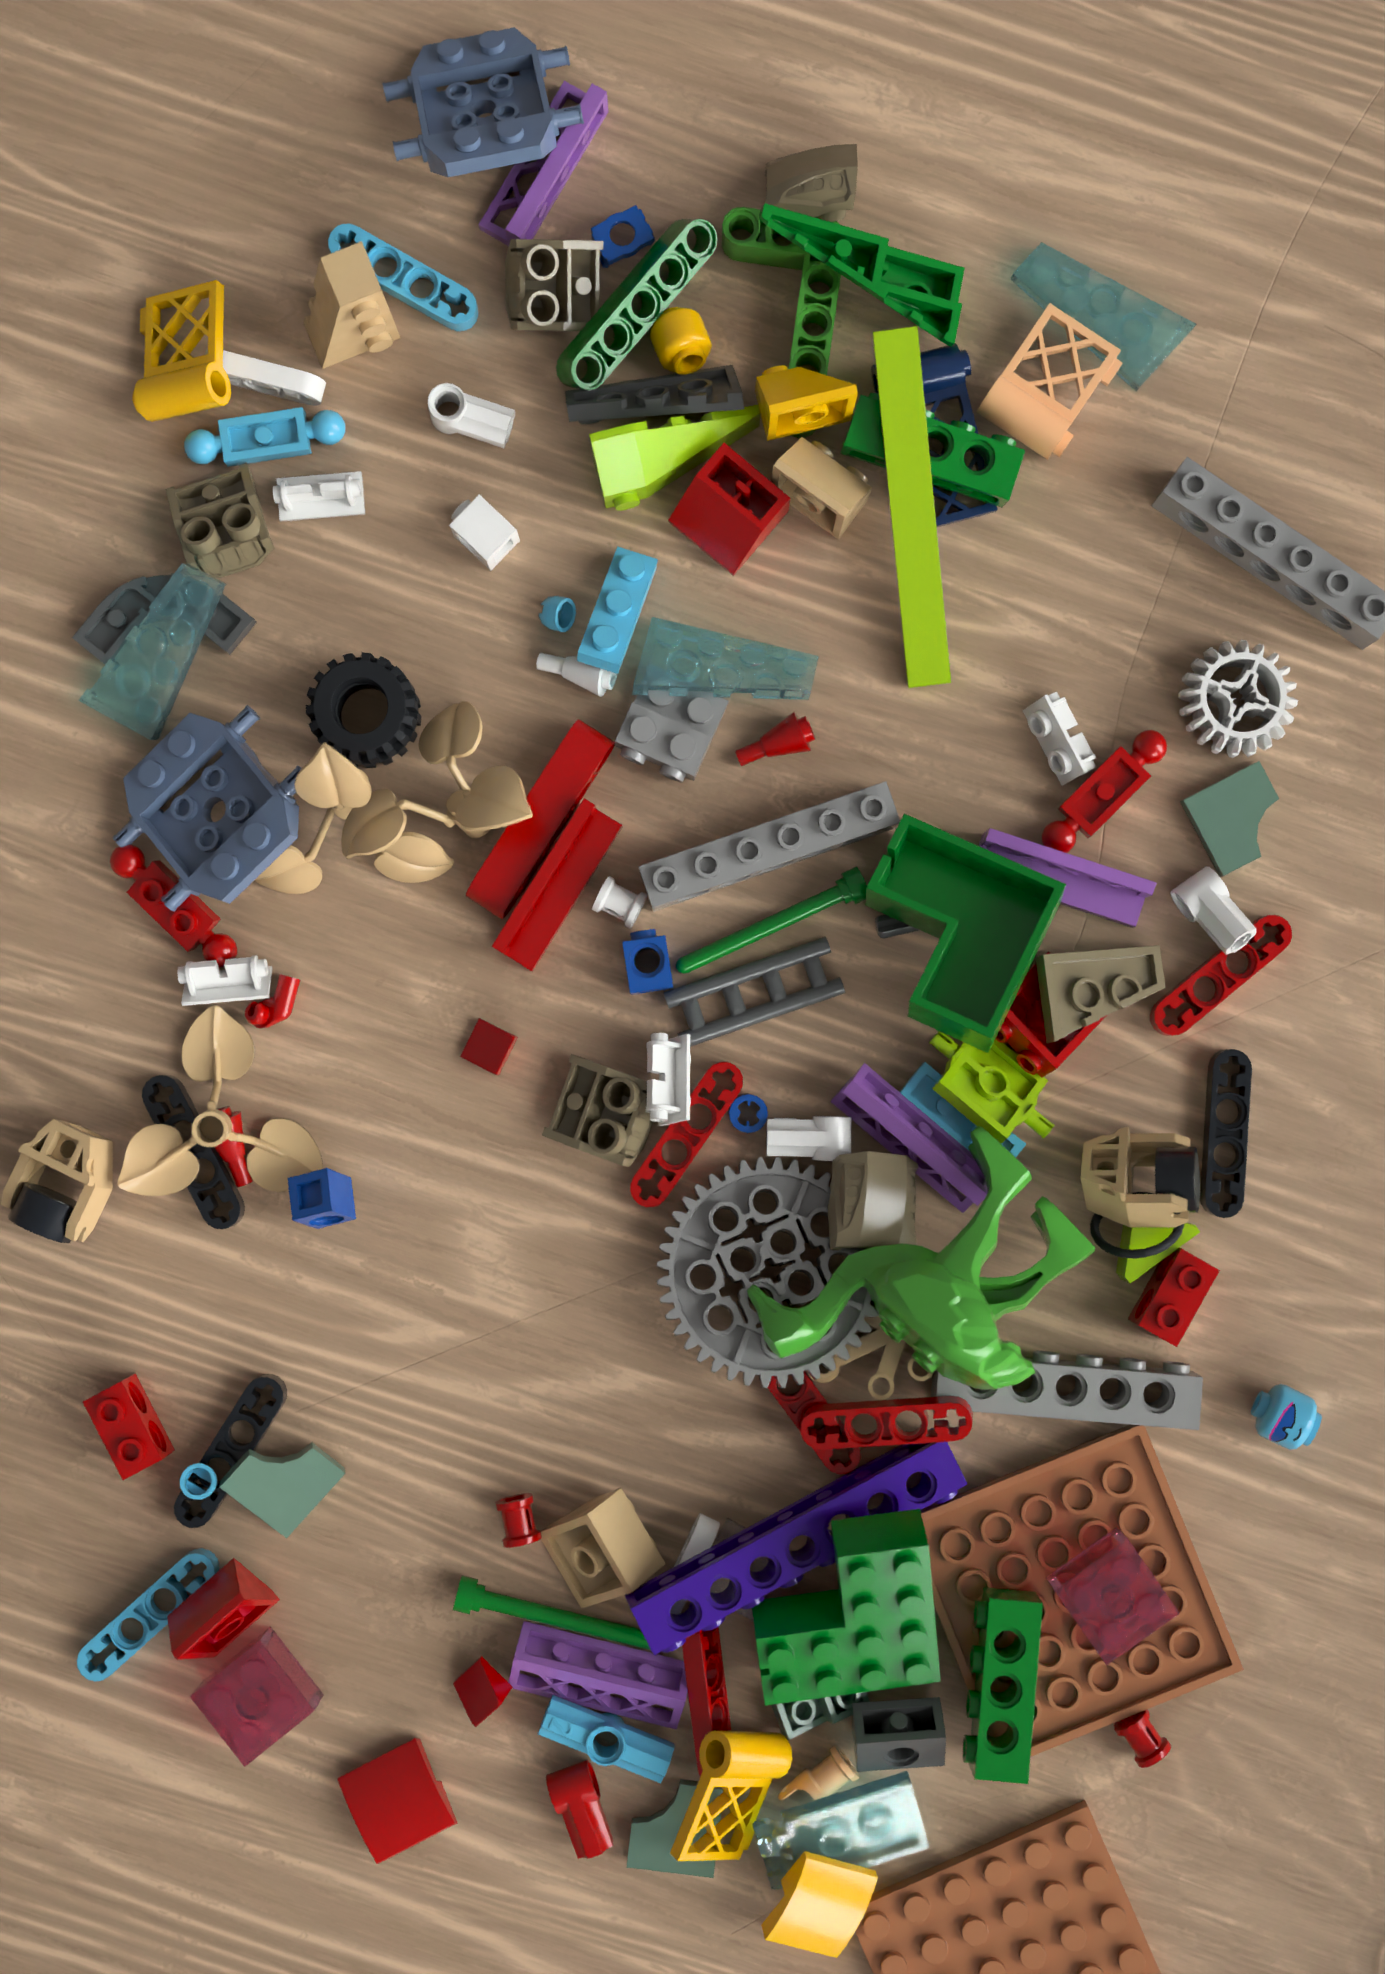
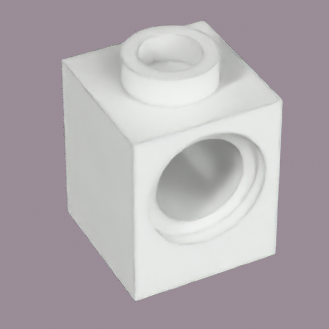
M480 494L472 502L466 500L461 503L452 514L451 519L453 522L449 526L454 537L490 571L520 541L517 529Z

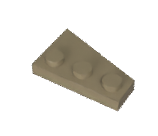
M1160 945L1043 954L1035 957L1047 1043L1055 1042L1071 1032L1088 1026L1106 1015L1125 1008L1165 988Z

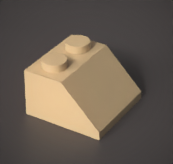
M801 437L775 462L771 482L791 498L790 505L839 540L869 499L872 487L867 484L868 479L861 471L852 466L845 468L833 460V453L825 445L818 441L810 443Z
M622 1488L595 1497L541 1530L543 1544L581 1609L632 1593L666 1564L657 1550L655 1541L647 1533L635 1512L632 1502L626 1497Z

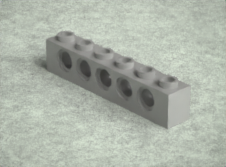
M1186 457L1152 504V507L1360 649L1363 650L1376 642L1384 633V590L1189 457Z
M885 781L638 867L654 912L896 829L900 819L889 787Z
M1033 1351V1358L1023 1357L1031 1361L1035 1373L1032 1374L1031 1386L1023 1392L1014 1391L1012 1385L997 1388L996 1390L972 1388L943 1377L937 1370L932 1375L931 1397L959 1396L968 1402L972 1412L1199 1430L1203 1377L1194 1371H1190V1364L1164 1361L1163 1368L1146 1367L1145 1360L1135 1358H1120L1119 1365L1103 1364V1357L1095 1355L1077 1354L1076 1361L1059 1360V1353ZM1064 1375H1073L1076 1382L1074 1390L1068 1395H1058L1056 1392L1058 1379ZM1109 1378H1116L1119 1384L1118 1392L1110 1399H1102L1100 1396L1101 1384ZM1152 1382H1160L1162 1387L1160 1397L1154 1402H1145L1143 1393L1146 1386Z

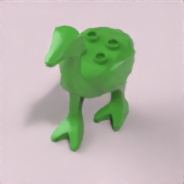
M978 1125L970 1132L973 1143L968 1146V1149L986 1179L987 1194L972 1220L939 1253L923 1246L895 1244L876 1246L848 1255L829 1279L819 1296L809 1305L800 1309L789 1308L779 1304L756 1285H751L747 1293L758 1314L764 1341L779 1358L802 1352L823 1338L837 1320L851 1296L863 1286L867 1289L879 1318L883 1320L879 1324L881 1329L896 1343L903 1339L915 1350L912 1354L913 1358L923 1369L930 1374L937 1370L945 1378L976 1389L996 1390L997 1388L1019 1384L1034 1374L1035 1370L1031 1361L1022 1357L1019 1346L1011 1341H1003L999 1338L995 1322L1006 1313L1024 1309L1046 1284L1077 1266L1094 1253L1096 1247L1051 1201L1042 1196L1035 1203L1036 1211L1031 1215V1218L1047 1246L1046 1256L1031 1268L1015 1276L979 1277L982 1265L997 1247L998 1223L1004 1207L1031 1181L1032 1177L1028 1169L984 1128Z

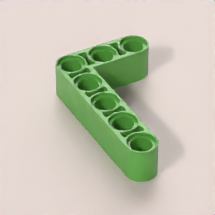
M736 207L730 210L722 222V249L730 259L738 262L802 270L789 369L809 364L814 366L818 373L827 375L841 274L794 243L788 246L777 245L773 239L781 234L759 220L760 209ZM737 229H744L751 236L745 240H738L732 237L731 233ZM814 282H822L830 290L824 294H817L809 286ZM809 323H815L820 325L824 332L818 336H811L804 331L803 327ZM817 429L791 436L806 438L811 436Z

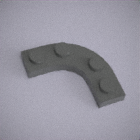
M171 573V575H158L148 578L142 576L118 587L98 605L72 638L110 668L137 634L148 625L165 619L184 621L197 628L229 655H231L257 621L212 585L192 576Z

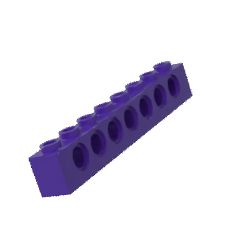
M948 1442L899 1445L649 1580L632 1593L624 1596L653 1655L661 1651L664 1653L672 1652L681 1647L687 1637L700 1630L709 1631L718 1627L725 1621L727 1615L738 1609L745 1610L757 1606L769 1592L779 1587L788 1588L797 1584L804 1577V1573L817 1566L825 1567L835 1563L832 1530L828 1529L829 1522L835 1515L845 1514L846 1519L912 1509L922 1510L933 1503L940 1504L951 1500L957 1495V1490L966 1486L967 1482ZM915 1472H921L922 1476L919 1484L913 1488H906L908 1477ZM876 1493L884 1494L883 1501L877 1508L867 1509L871 1496ZM799 1535L807 1536V1541L801 1549L797 1551L789 1550L790 1543L795 1537ZM768 1557V1563L764 1569L758 1572L750 1571L751 1563L756 1558ZM717 1579H730L724 1591L720 1593L710 1592L712 1584ZM683 1599L690 1601V1605L685 1612L681 1614L670 1613L671 1607L677 1601Z

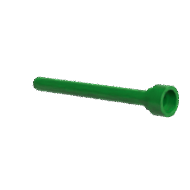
M857 866L841 873L842 878L835 881V886L679 958L676 962V969L682 974H687L842 901L845 904L853 901L856 905L866 900V882Z
M461 1575L453 1611L470 1614V1610L479 1612L480 1608L651 1650L639 1628L486 1591L485 1585L477 1584L478 1579Z

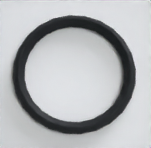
M1134 1192V1193H1132V1194H1154V1193H1149V1192ZM1095 1213L1090 1223L1091 1236L1102 1250L1111 1255L1132 1259L1153 1256L1167 1250L1178 1240L1184 1228V1224L1174 1227L1169 1237L1155 1246L1131 1250L1115 1247L1101 1236L1099 1225L1103 1216Z

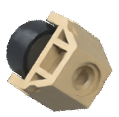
M53 1119L37 1132L36 1137L31 1142L24 1143L19 1147L18 1152L21 1154L3 1190L1 1205L12 1209L8 1216L10 1221L36 1235L60 1243H70L71 1240L84 1242L94 1230L112 1192L113 1141L79 1124ZM46 1166L84 1184L78 1201L49 1188L37 1185Z
M1123 1127L1112 1135H1102L1083 1143L1080 1178L1087 1210L1128 1227H1177L1189 1222V1213H1198L1200 1201L1199 1160L1197 1148L1190 1147V1138L1176 1133L1130 1134L1129 1127ZM1134 1167H1155L1156 1194H1132Z

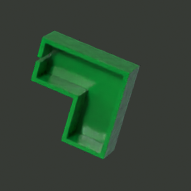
M904 814L887 846V856L883 854L866 887V906L940 939L909 1000L907 1017L989 1053L1061 904L1066 884Z
M920 1509L831 1520L838 1589L764 1599L760 1604L752 1608L765 1706L941 1682L930 1552Z

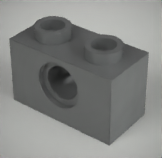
M940 1697L852 1703V1734L857 1772L945 1766L946 1732Z

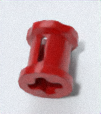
M532 1493L517 1494L495 1502L497 1511H501L506 1535L502 1539L503 1547L524 1546L542 1538L541 1531L535 1528L531 1504L534 1502Z
M1148 1710L1134 1714L1114 1724V1730L1118 1736H1124L1135 1752L1134 1760L1140 1768L1150 1767L1158 1763L1171 1750V1744L1167 1738L1160 1737L1150 1722Z

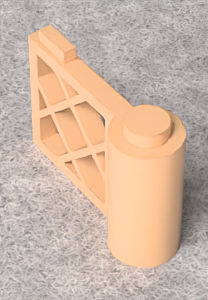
M1049 303L1001 376L989 390L977 413L1048 460L1052 453L1060 457L1074 437L1068 431L1069 427L1098 384L1101 382L1108 386L1122 366L1123 362L1117 359L1121 350ZM1050 319L1065 328L1068 343L1045 348L1042 330ZM1074 335H1076L1082 340L1075 342ZM1037 340L1038 349L1029 351L1031 346ZM1092 346L1107 356L1099 368L1081 371L1077 349ZM1070 351L1074 373L1051 377L1047 355ZM1040 357L1044 379L1027 382L1014 372L1021 361ZM1092 377L1084 389L1083 379ZM1076 381L1079 398L1071 410L1055 400L1053 385ZM1046 387L1047 394L1038 388Z

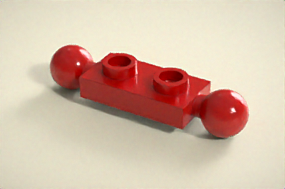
M1145 730L1135 737L1131 754L1122 746L1117 748L1057 808L1066 819L1064 821H1053L1044 828L1042 832L1043 846L1068 853L1076 843V832L1078 830L1087 839L1090 838L1151 777L1142 766L1144 764H1155L1165 756L1167 742L1164 736L1155 730Z
M132 844L122 848L118 846L113 850L110 856V866L113 872L122 878H133L135 880L126 893L187 952L195 950L201 944L203 946L202 953L206 961L217 960L219 968L225 967V959L236 958L238 951L236 942L229 935L223 933L215 934L212 931L221 918L198 896L191 894L176 911L170 910L161 901V897L167 894L179 882V878L161 860L152 861L146 867L145 856L137 846Z

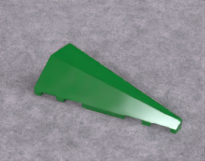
M764 203L759 213V220L944 344L948 346L955 344L962 303H958L965 270L964 267L888 246L889 238Z

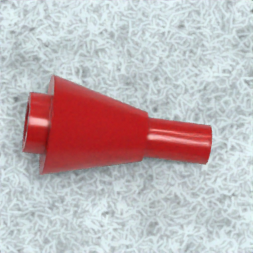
M794 711L761 736L759 741L735 750L740 765L744 766L765 756L775 757L811 751L809 742L816 739L807 717L798 718Z
M230 1106L217 1109L229 1116L233 1132L243 1134L241 1111L232 1112ZM227 1139L214 1147L224 1162L228 1163L236 1187H242L253 1182L244 1158L245 1144L243 1142Z

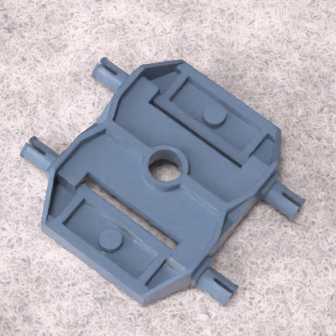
M515 27L499 31L491 30L479 35L459 39H446L439 43L424 45L410 70L411 75L407 76V79L383 82L387 102L412 96L413 103L417 104L422 134H419L418 137L397 142L393 141L396 160L422 156L423 161L429 163L430 172L445 177H453L543 159L557 147L555 136L559 135L558 128L584 124L580 104L556 110L550 108L543 77H546V69L570 66L567 46L546 51L537 50L536 45ZM516 71H519L520 73L519 76L511 77L507 74ZM491 77L488 80V82L474 85H468L467 83H465L467 81ZM449 85L446 90L437 92V87ZM485 113H491V115L487 117H478Z
M248 705L230 723L227 722L225 725L189 713L123 778L128 810L131 817L129 818L130 821L112 838L121 848L131 845L142 833H145L180 876L179 882L167 894L161 897V901L172 911H176L191 894L195 896L204 894L230 904L298 838L299 806L293 795L296 793V775L301 767L296 766L279 783L261 765L258 757L242 736L254 723L260 720L259 715ZM221 750L223 755L213 765L206 767L201 777L182 795L177 796L172 801L171 806L164 812L161 807ZM220 801H224L226 808L224 816L219 821L213 822L211 819L213 806Z

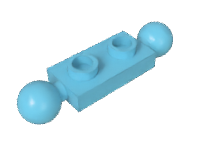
M303 407L218 420L220 435L214 436L211 432L204 429L194 430L187 435L184 442V450L187 457L197 464H208L217 457L218 453H223L224 463L227 467L244 463L250 464L312 454L310 439L315 438L322 444L333 445L343 438L346 427L341 415L333 410H322L313 417L312 421L307 422L306 412Z

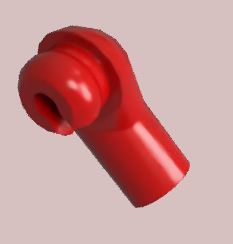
M280 974L274 996L258 1003L252 1002L246 1007L244 1015L247 1022L257 1028H269L286 1020L292 1013L301 980Z

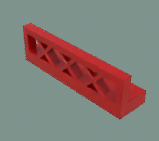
M584 798L492 947L533 972L623 828L622 824L597 810L595 804Z

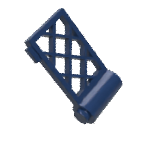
M955 343L952 346L947 345L921 352L925 406L934 404L930 411L935 413L940 402L958 398L962 413L959 421L974 426L976 428L975 433L978 434L965 383L966 376L971 375V363L967 351H960ZM872 365L873 387L875 393H878L876 365ZM934 417L935 420H938V421L943 422L942 420L938 419L937 417ZM944 448L942 449L940 455L929 449L930 456H942L944 454ZM972 452L973 458L967 467L972 469L975 464L976 471L983 470L984 460L982 456L977 452ZM933 487L934 496L946 502L939 517H936L937 527L990 514L998 510L996 505L987 502L984 505L969 508L955 500L957 492L953 491L951 496ZM950 506L959 510L958 512L946 515Z

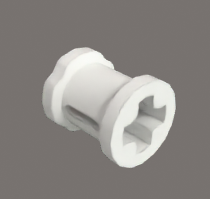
M608 876L599 891L592 910L597 913L602 910L624 921V926L631 929L646 901L647 894L641 892L637 895L615 884V879Z

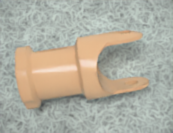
M836 1744L830 1748L831 1754L812 1770L805 1768L778 1794V1799L784 1800L796 1790H804L814 1798L812 1803L797 1816L796 1821L798 1823L805 1822L830 1803V1796L849 1780L855 1782L860 1778L850 1759Z

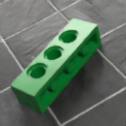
M869 393L867 397L860 394L840 454L886 469L878 393ZM926 410L928 438L939 440L944 448L942 456H930L932 484L1003 507L1010 499L1026 450L1015 447L1017 442L1012 438L999 434H993L989 438L975 433L976 428L968 423L952 420L950 424L935 420V414ZM967 452H977L984 460V469L981 471L969 469L964 462V454Z
M983 1587L982 1601H975L974 1628H980L979 1644L972 1645L970 1651V1672L976 1673L975 1690H968L966 1699L967 1718H972L971 1735H964L962 1750L963 1762L969 1763L975 1780L1028 1784L1043 1609V1602L1036 1592ZM1000 1632H1014L1015 1639L1010 1646L999 1648L994 1645V1640ZM1008 1676L1012 1678L1007 1690L1003 1692L990 1690L993 1680L997 1677ZM996 1721L1008 1723L1007 1730L1001 1736L992 1737L987 1735L988 1727Z

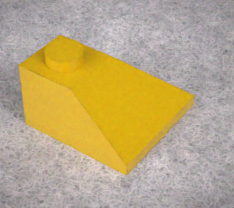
M779 365L766 369L762 372V376L756 377L755 394L767 441L851 421L858 395L856 384L802 367L788 369L785 365Z

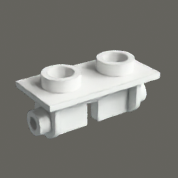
M361 471L276 478L277 486H273L274 502L278 503L280 522L365 515Z
M1054 692L1043 696L1023 710L1031 732L1037 737L1048 758L1051 770L1056 774L1062 786L1078 776H1082L1097 768L1093 761L1096 759V756L1093 754L1083 733L1081 732L1072 737H1069L1067 730L1075 727L1078 723L1065 697L1060 699L1058 693Z
M257 955L246 958L225 959L224 966L226 970H219L217 960L188 961L185 966L178 967L177 971L179 983L184 984L181 1004L186 1006L269 998L272 966H268L266 959H258Z
M666 1033L651 1034V1041L646 1043L647 1072L659 1074V1080H647L646 1112L650 1113V1121L658 1122V1126L690 1120V1034L668 1039V1034Z

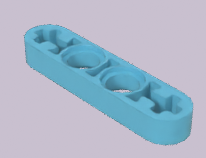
M350 223L341 224L330 233L328 247L331 253L342 249L340 246L342 241L350 243L354 239L355 243L362 241L373 270L375 263L381 258L389 257L397 262L396 271L391 276L380 277L375 274L381 290L455 331H466L477 322L479 316L478 305L473 293L467 288L356 225ZM419 278L429 279L434 284L432 293L425 298H417L410 292L411 285ZM443 289H446L444 295L448 302L458 306L462 301H465L468 313L459 312L456 317H453L450 306L440 300Z
M203 1548L188 1552L94 1636L78 1654L77 1667L81 1675L91 1681H102L108 1678L168 1624L167 1616L173 1610L163 1611L154 1603L156 1590L162 1588L171 1590L176 1596V1606L174 1608L176 1609L189 1597L187 1591L192 1595L220 1570L219 1561L215 1554ZM189 1561L195 1565L202 1561L207 1567L203 1572L206 1580L202 1576H198L184 1587L179 1581L193 1568ZM126 1618H135L140 1621L144 1631L142 1638L139 1640L127 1639L121 1630L122 1621ZM113 1642L117 1649L104 1661L105 1665L101 1663L97 1667L94 1666L91 1662L95 1656L94 1652L96 1654L100 1653Z

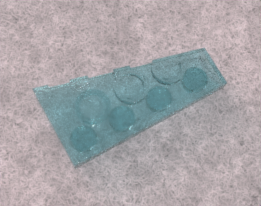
M1042 242L1015 270L1011 277V281L1044 310L1051 303L1119 348L1121 351L1117 359L1123 362L1116 374L1136 392L1196 326V323ZM1074 335V337L1077 338L1079 341L1082 340L1076 335ZM1087 347L1102 362L1107 357L1094 347Z
M182 563L149 606L150 612L141 624L133 627L125 638L127 640L125 645L114 659L108 660L99 672L102 674L91 689H87L78 701L150 740H158L226 583L190 564Z
M652 617L634 680L632 695H648V690L669 691V696H687L688 691L713 692V697L730 698V695L733 693H751L753 698L809 700L819 656Z

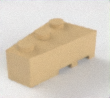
M362 241L321 257L313 283L316 296L311 297L308 303L311 315L306 316L304 319L305 328L321 368L324 369L367 351L372 353L383 351L389 348L394 340L401 338Z

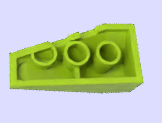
M746 406L742 410L709 412L701 417V422L696 423L685 419L684 416L670 417L668 423L660 428L648 429L646 421L589 434L593 461L606 509L615 506L616 510L621 511L638 506L640 500L650 497L711 458L723 443L729 446L758 428L761 416L759 406Z

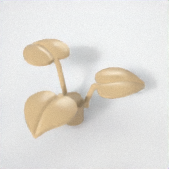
M461 701L459 704H453L440 712L426 725L419 739L421 756L430 764H439L446 761L450 772L461 789L454 792L448 798L446 803L447 814L405 799L397 802L395 794L390 789H380L371 792V798L368 803L362 807L352 808L342 830V852L347 859L354 856L376 854L392 846L401 837L405 829L406 814L403 810L406 809L441 821L448 828L456 824L470 838H480L491 829L508 826L533 816L526 799L522 780L512 768L502 765L486 769L475 777L471 788L460 773L455 758L466 757L472 754L480 743L482 736V721L478 711L471 703Z
M326 743L320 746L313 758L296 775L295 790L307 803L319 808H327V812L308 853L303 855L299 849L290 845L255 879L257 883L269 889L287 894H303L319 886L322 880V870L311 861L318 854L334 814L346 820L352 808L366 805L371 798L372 790L366 773L358 769L347 758ZM403 832L401 837L392 846L377 854L374 860L375 868L383 875L406 883H418L434 879L447 872L454 864V859L450 858L437 842L425 835L414 832Z
M211 1006L194 1021L184 1039L181 1052L184 1070L192 1080L204 1082L213 1079V1088L207 1104V1111L199 1114L194 1119L191 1128L192 1137L186 1142H183V1137L176 1128L167 1124H152L139 1130L126 1148L122 1170L117 1182L118 1187L144 1196H163L177 1193L189 1186L199 1172V1161L188 1149L197 1143L204 1147H215L227 1139L255 1146L248 1154L247 1169L252 1180L257 1185L270 1191H289L288 1178L323 1169L322 1157L317 1144L309 1132L300 1124L289 1119H271L263 1125L260 1139L254 1136L233 1132L229 1116L225 1112L217 1110L222 1078L236 1080L242 1077L253 1064L255 1057V1047L251 1035L220 1006Z

